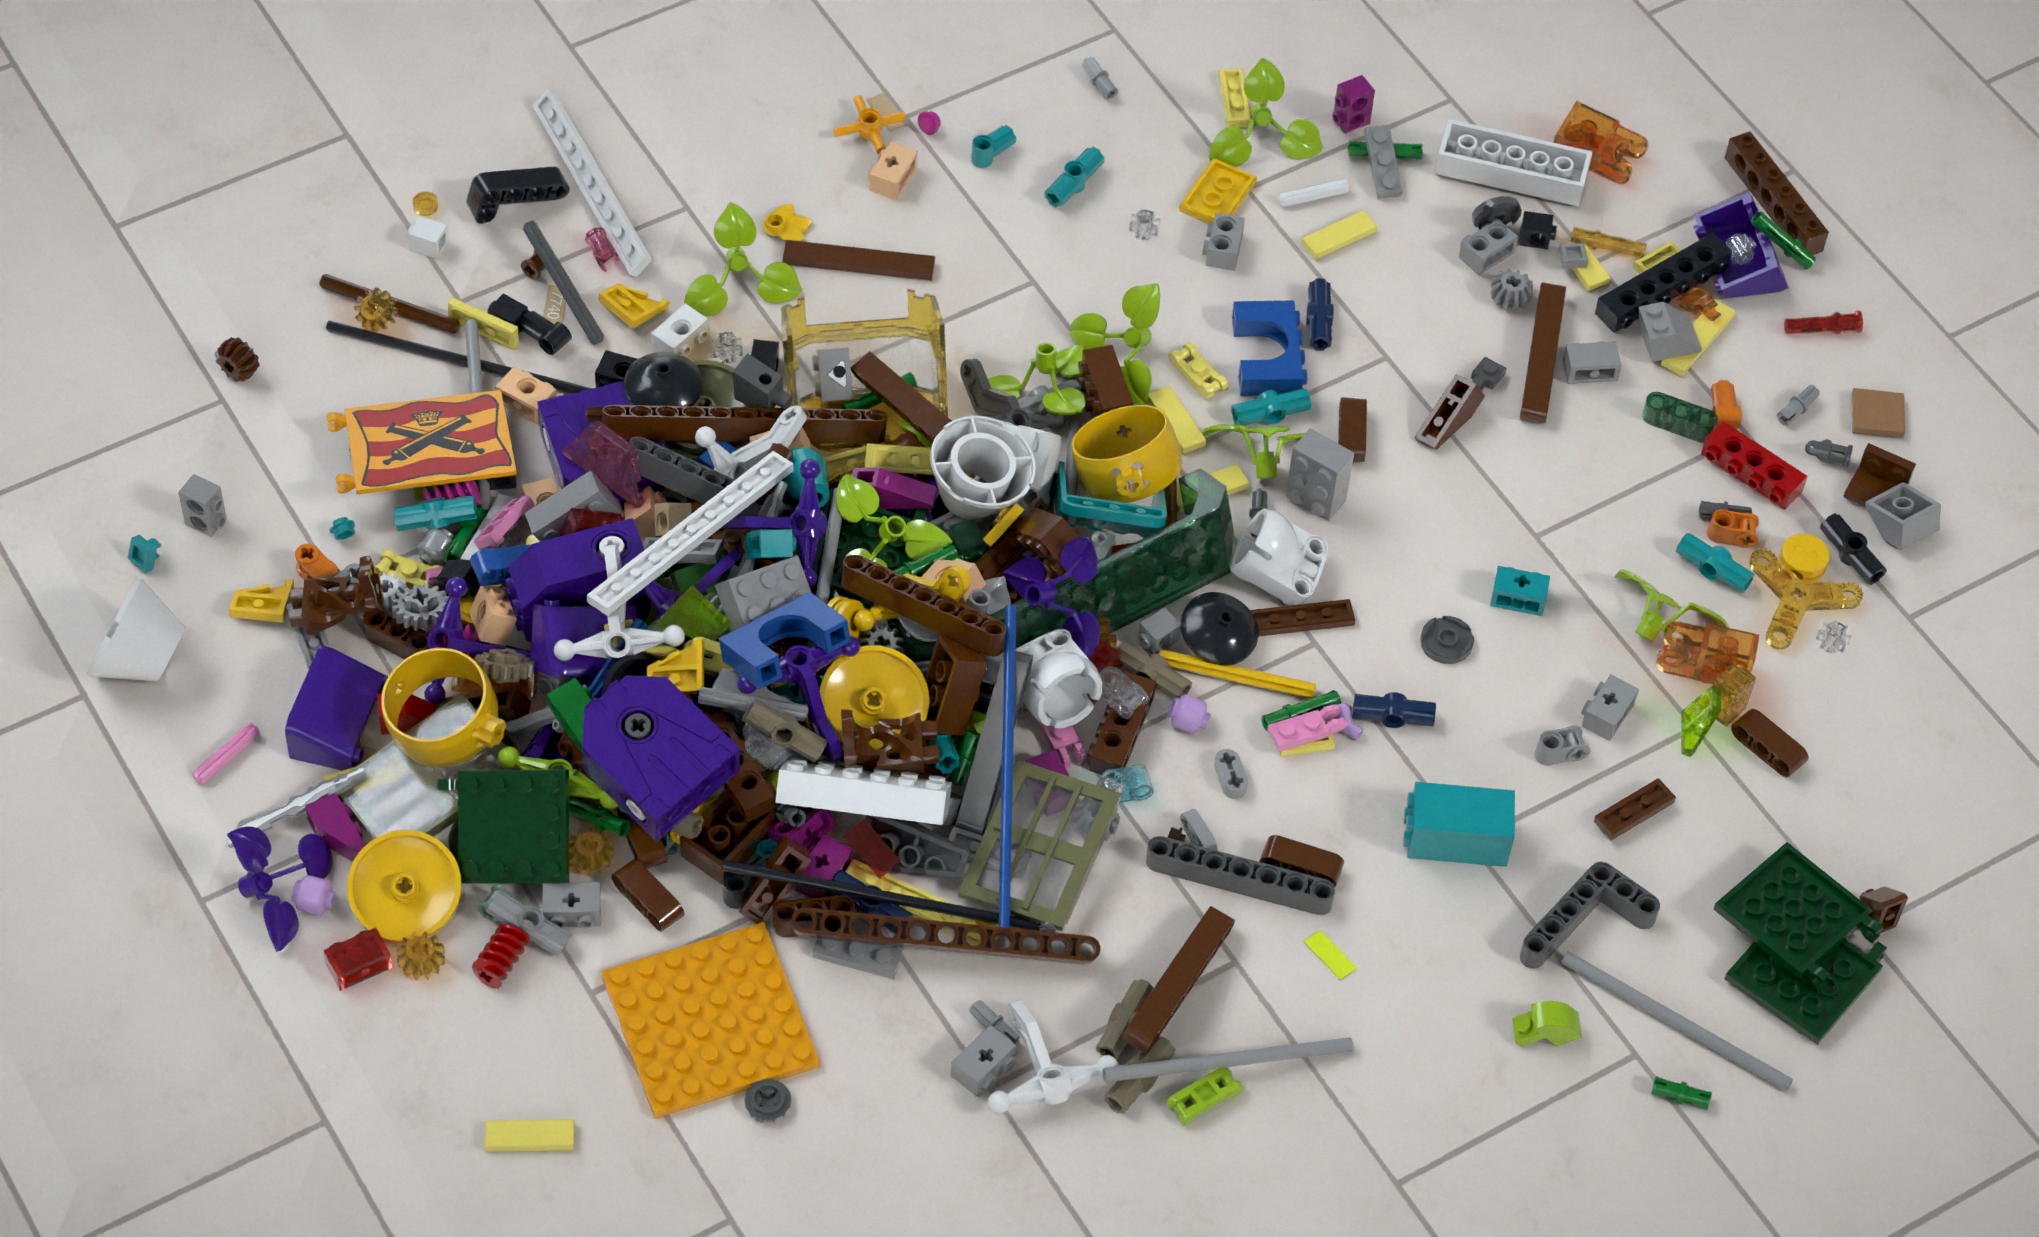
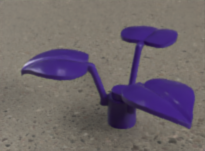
M1078 537L1068 542L1061 552L1060 563L1068 571L1060 577L1044 582L1047 576L1046 569L1042 562L1035 557H1025L1019 560L1015 565L1005 570L1003 574L1014 590L1030 605L1044 604L1047 609L1053 608L1071 614L1072 616L1064 621L1062 629L1070 632L1072 640L1089 659L1095 652L1100 638V628L1095 616L1089 611H1082L1078 614L1074 609L1052 603L1057 595L1055 584L1069 578L1071 575L1079 583L1089 582L1097 573L1098 558L1093 542L1087 537Z
M247 826L229 832L227 836L235 848L241 865L248 872L247 875L239 879L238 889L245 898L256 896L257 900H267L263 907L265 925L276 952L281 951L294 939L298 932V916L294 907L289 902H281L278 896L265 893L272 888V879L306 868L307 875L322 879L326 878L331 872L333 865L331 850L327 846V842L319 835L313 833L304 835L298 844V854L303 863L269 875L263 872L269 864L266 858L271 853V844L267 835L256 827Z

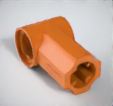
M1720 380L1712 384V427L1716 428L1724 421L1734 428H1740L1742 412L1741 407L1737 406L1734 384H1731L1729 380Z

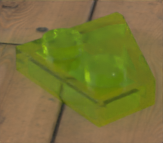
M693 585L655 623L657 627L666 629L670 625H677L683 629L687 637L694 639L700 636L716 641L732 624Z
M1712 685L1681 711V754L1688 757L1693 756L1717 719L1723 706L1721 688Z

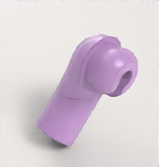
M1338 704L1341 712L1334 719L1341 717L1346 719L1348 725L1342 732L1358 740L1364 729L1352 722V708L1349 704Z

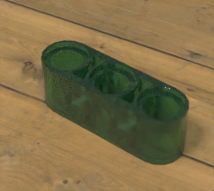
M1661 392L1648 394L1642 412V418L1647 424L1704 443L1705 438L1716 428L1718 421L1717 415L1712 410Z

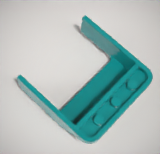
M1059 461L1054 486L1055 515L1063 517L1071 527L1078 525L1085 526L1094 531L1101 529L1112 530L1114 533L1121 535L1132 533L1148 539L1160 534L1167 518L1164 489L1153 494L1152 507L1069 495L1066 491L1065 462Z

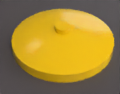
M862 646L858 654L853 657L841 655L826 671L819 689L826 716L842 746V709L852 710L854 722L863 728L878 725L879 719H901L917 712L921 713V721H925L929 710V691L920 669L906 655L884 646ZM892 730L897 734H900L901 730ZM872 739L870 745L873 748L880 749L883 746V742L878 739Z
M414 830L392 831L373 839L354 859L347 880L348 900L357 920L371 934L393 943L418 942L438 933L454 916L462 894L461 873L452 853L438 839Z

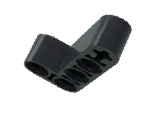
M558 167L483 172L476 175L472 180L466 203L476 222L485 224L495 218L499 205L559 200L569 193L570 187Z

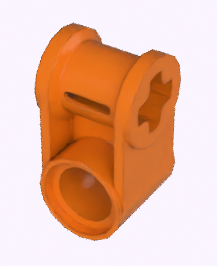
M1719 509L1713 513L1706 532L1707 537L1715 543L1737 545L1743 548L1753 547L1758 543L1756 527L1759 525V519L1751 513Z
M302 544L295 551V558L298 561L296 570L303 579L331 578L341 572L337 565L330 561L313 544Z

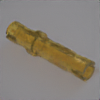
M1575 226L1573 227L1570 242L1584 243L1587 246H1591V249L1594 250L1600 248L1639 258L1644 257L1647 245L1645 242L1601 233V230L1591 231Z

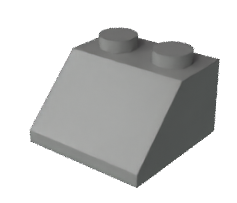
M1665 302L1639 307L1640 331L1652 362L1702 352L1689 315Z
M1904 482L1865 502V506L1882 538L1901 550L1940 529L1941 504Z

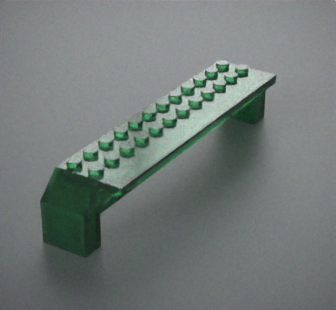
M1199 468L1178 478L1184 513L1189 516L1099 560L1097 573L1089 582L1079 583L1074 578L1069 577L1055 584L1057 595L1052 603L1074 609L1078 614L1082 611L1091 612L1099 624V639L1231 573L1229 563L1232 556L1234 528L1227 487L1203 469ZM1026 598L1011 604L1016 606L1015 649L1051 631L1062 629L1066 618L1072 615L1053 608L1047 609L1044 604L1032 606L1026 601ZM1005 608L989 615L1005 624ZM897 618L888 622L891 631L894 628L898 630L895 638L902 637L904 640L899 645L904 649V655L914 663L931 660L936 641L926 642L913 637L905 630Z

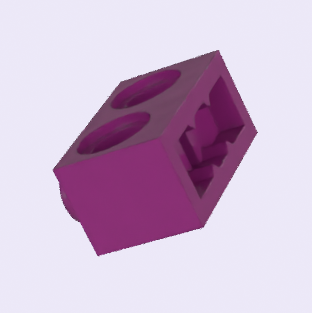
M1363 75L1337 85L1332 118L1334 123L1345 134L1370 124L1375 90Z
M797 806L806 815L805 823L802 826L796 827L795 825L793 827L789 823L778 820L767 830L771 840L775 841L778 845L784 836L787 835L810 850L813 843H818L823 835L830 832L836 824L830 810Z

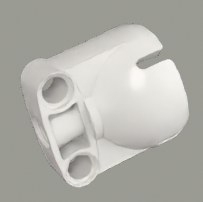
M1002 421L1004 422L1003 426L1015 434L1016 432L1020 433L1027 441L1033 452L1036 464L1035 477L1030 489L1019 501L1010 506H1014L1017 503L1022 508H1027L1032 502L1031 496L1034 492H1036L1037 498L1041 497L1048 506L1050 502L1049 491L1062 445L1061 436L1023 425L1015 426L1010 422ZM977 475L973 478L975 481L986 483L983 478Z
M1264 508L1255 515L1247 526L1248 531L1258 537L1255 541L1245 535L1240 537L1232 553L1229 567L1235 576L1279 598L1286 606L1300 605L1312 595L1318 584L1328 553L1327 542L1321 536L1312 535L1289 522L1280 513Z
M1057 629L1015 649V651L1033 655V662L1022 702L1037 721L1054 728H1066L1077 724L1090 714L1094 705L1087 697V693H1089L1091 699L1099 700L1102 694V679L1094 664L1072 640L1070 632L1064 629Z

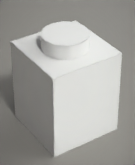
M419 216L416 223L408 229L407 239H409L410 250L438 259L449 242L447 225Z

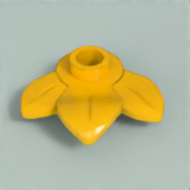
M785 204L777 207L774 213L767 215L763 221V230L768 235L778 236L785 242L786 240L804 241L803 233L810 228L812 219L794 214V205Z

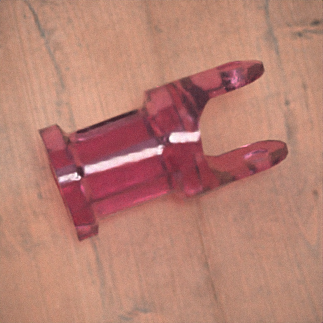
M602 227L592 228L586 233L585 241L592 247L593 256L599 267L604 272H607L604 265L606 261L612 257L618 262L620 259L613 244L608 242L605 229Z

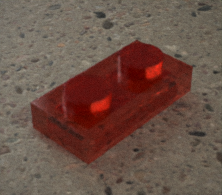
M865 819L861 820L843 836L846 842L880 880L901 862Z

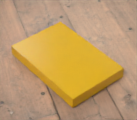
M1213 158L1180 204L1179 211L1207 224L1214 222L1215 213L1233 216L1256 184L1257 176Z

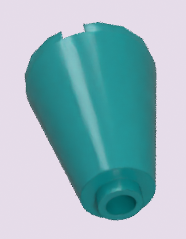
M801 447L790 450L793 453L790 461L793 463V472L781 480L788 485L784 494L800 501L804 478L799 471L800 464L806 459H814L819 463L821 469L820 474L815 478L819 508L824 506L830 496L825 460L820 454L810 448Z

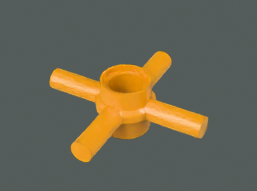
M857 95L853 98L859 112L856 123L833 128L834 136L836 138L858 132L863 140L872 141L876 152L880 154L882 149H886L880 137L882 127L906 121L905 113L902 111L881 116L876 109L867 108L862 96Z

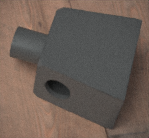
M748 353L734 369V399L751 407L775 408L777 405L785 410L789 408L793 401V396L783 391V377Z

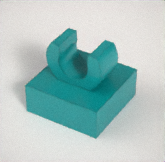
M140 534L132 537L128 559L144 573L153 570L155 560L159 558L157 548L161 547V543L155 538L147 541Z

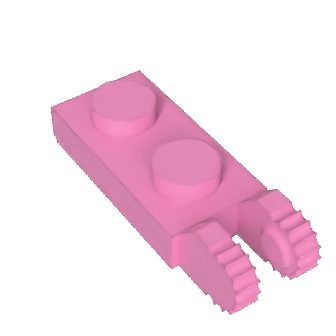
M525 495L518 500L513 499L509 501L474 539L476 546L479 549L488 546L494 548L502 543L505 539L503 537L504 534L518 525L517 520L519 517L525 515L527 511L534 507L532 498Z
M1334 704L1326 706L1320 711L1316 710L1268 725V732L1278 752L1327 738L1328 735L1343 731L1348 723L1342 717L1333 719L1341 712L1339 706ZM1331 718L1333 719V720H1331L1330 722H1328L1327 724H1325V722H1324V721H1326V720H1330Z
M1037 721L1051 749L1057 751L1065 768L1071 765L1070 757L1067 754L1068 750H1073L1079 763L1087 760L1083 746L1072 725L1066 728H1054Z

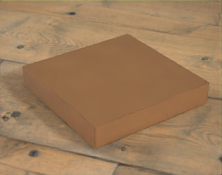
M1853 388L1851 393L1852 433L1904 438V393Z

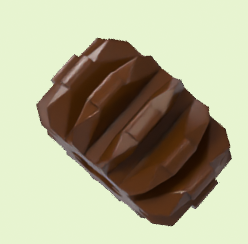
M231 337L225 340L214 353L217 358L216 363L221 366V371H224L227 377L231 376L236 382L239 380L244 382L246 379H249L260 366L258 362L259 357L254 354V349L250 348L247 342H243L238 337Z

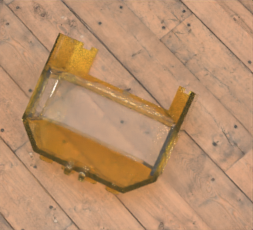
M907 289L908 317L812 325H806L804 296L797 299V305L793 307L790 304L780 307L786 390L788 394L793 396V401L789 407L798 405L801 408L842 409L843 403L869 392L870 390L851 372L853 399L820 402V397L815 396L814 381H819L818 371H813L812 355H817L816 350L849 347L850 367L867 352H872L900 377L911 372L917 381V387L914 389L948 417L945 324L936 296L925 294L923 297L915 295V290ZM884 402L870 408L872 410H881L888 415L885 441L879 444L889 445L899 435L905 434L897 424L902 418ZM811 443L817 449L826 452H835L843 448L853 450L867 446V444Z

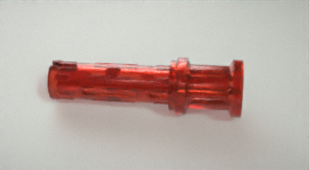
M1860 310L1848 314L1834 312L1831 316L1785 318L1784 320L1786 335L1832 331L1835 334H1841L1842 331L1861 333L1863 330V316Z

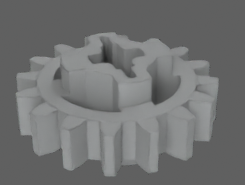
M416 584L412 590L405 587L403 588L404 593H396V599H392V617L396 618L397 624L404 623V628L406 629L414 626L415 631L419 628L429 630L430 625L435 626L449 596H446L445 590L439 592L438 586L430 589L428 584H425L423 588L418 587Z

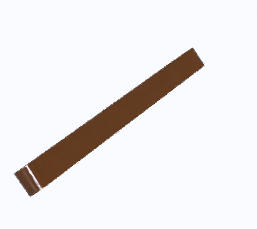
M608 405L602 410L601 435L612 440H630L633 437H642L648 440L696 441V431L706 426L715 431V441L750 442V436L770 431L785 409ZM802 408L807 415L802 428L808 436L810 443L879 444L885 441L888 415L881 410Z
M800 908L794 912L791 919V929L796 935L811 938L1083 965L1092 963L1101 951L1098 940L1086 935L815 908ZM801 915L808 916L812 921V925L807 929L799 928L796 924L797 917ZM829 918H834L839 921L840 928L835 932H830L825 928L824 922ZM857 921L865 922L868 926V932L863 935L857 934L853 930V924ZM885 924H892L895 926L897 933L894 937H885L881 932V927ZM912 927H921L925 932V937L922 940H914L909 932ZM942 929L949 930L953 935L952 942H941L938 938V932ZM970 932L979 934L981 944L978 946L970 945L966 940L967 934ZM998 935L1006 936L1009 940V947L1006 949L997 947L995 937ZM1033 938L1037 942V950L1033 952L1027 951L1023 946V940ZM1057 940L1063 942L1066 948L1065 953H1054L1051 949L1052 942ZM1083 943L1090 944L1094 950L1093 956L1084 957L1080 953V945Z

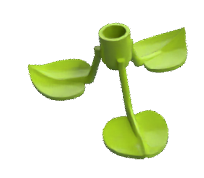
M1260 58L1244 81L1246 96L1253 102H1260L1254 104L1250 110L1252 119L1249 121L1250 124L1246 134H1243L1239 126L1224 128L1216 136L1210 147V161L1215 158L1234 167L1244 164L1252 152V146L1246 139L1250 137L1254 124L1266 126L1271 123L1285 136L1280 141V148L1291 158L1307 159L1322 151L1323 145L1319 130L1311 121L1307 119L1294 120L1290 123L1287 131L1272 118V112L1267 106L1268 100L1278 101L1281 99L1285 90V82L1280 71L1267 59Z
M729 202L714 226L716 241L722 247L729 249L726 253L728 264L725 266L722 279L718 283L711 274L699 276L689 286L684 304H687L703 316L719 314L724 310L728 301L727 293L721 287L725 284L731 269L739 272L748 268L756 277L761 279L757 286V292L761 298L770 303L791 301L802 292V287L794 269L784 262L769 264L764 270V275L760 274L748 262L746 253L740 246H750L754 243L757 234L756 226L751 216L743 208L733 202Z
M1158 283L1134 286L1124 294L1122 310L1126 317L1131 318L1130 324L1134 326L1128 328L1125 333H1105L1107 322L1104 317L1096 313H1086L1078 316L1069 328V333L1075 346L1083 344L1084 350L1105 346V338H1124L1125 343L1129 347L1135 348L1125 358L1124 366L1120 367L1134 404L1139 405L1148 404V395L1152 382L1151 372L1144 362L1130 360L1137 352L1142 351V346L1148 345L1152 339L1149 327L1156 321L1160 307V288Z
M1041 343L1036 347V359H1031V365L1021 385L1020 381L1013 376L999 375L988 378L991 388L1015 395L1017 400H1019V391L1025 389L1036 367L1040 373L1051 375L1054 392L1047 393L1042 401L1044 408L1048 412L1057 415H1070L1082 412L1085 409L1083 394L1073 387H1065L1059 390L1056 375L1060 373L1064 377L1080 376L1078 362L1082 361L1083 344L1056 353L1057 349L1054 344Z
M1219 424L1207 427L1202 431L1204 437L1221 430L1242 433L1252 456V464L1256 465L1257 479L1277 478V463H1280L1283 444L1292 440H1300L1305 434L1298 433L1277 437L1279 442L1274 457V452H1269L1268 437L1273 436L1277 432L1290 431L1289 427L1268 426L1265 428L1256 426L1247 428V426ZM1248 433L1263 434L1264 452H1258V457Z
M845 474L840 480L836 491V506L840 515L850 523H857L862 518L868 522L882 523L879 528L882 541L872 554L866 549L858 548L850 551L846 557L848 555H860L887 568L883 560L875 557L888 542H894L899 537H901V541L906 542L905 552L913 561L948 543L952 544L951 538L943 530L930 522L913 520L906 524L899 516H891L888 519L886 516L882 518L868 516L874 514L879 506V496L876 490L865 481L854 478L849 474Z
M1620 569L1614 577L1640 583L1641 587L1648 592L1644 613L1640 618L1642 620L1635 632L1651 642H1654L1660 630L1665 632L1668 626L1688 610L1700 612L1714 620L1723 629L1725 635L1729 630L1728 623L1714 611L1692 602L1681 609V606L1672 598L1659 593L1655 587L1630 571ZM1652 599L1654 602L1658 601L1654 611L1651 610L1649 612ZM1665 602L1679 610V612L1663 624L1662 622L1665 618L1660 616L1658 612Z

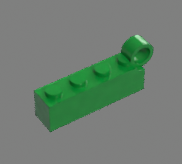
M574 678L547 694L548 707L582 754L584 710L593 697L585 684L581 686L577 679Z

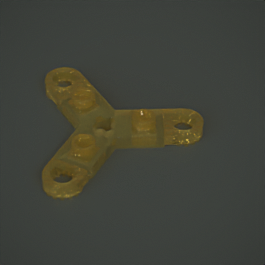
M1767 548L1756 549L1750 557V568L1781 600L1766 633V641L1773 648L1785 649L1791 645L1806 611L1854 609L1862 601V588H1859V585H1855L1854 582L1803 583L1775 556V553H1772L1771 550L1768 551ZM1759 558H1764L1768 560L1770 564H1765V566H1763L1764 564L1760 565L1761 563H1758V561L1756 560ZM1850 592L1854 594L1856 598H1853V600L1852 598H1850V600H1848L1849 598L1846 599V596L1843 597L1844 594L1842 593ZM1794 594H1798V597H1799V598H1802V599H1801V600H1797V598L1794 597L1793 595H1794ZM1781 632L1786 638L1778 640L1773 633Z

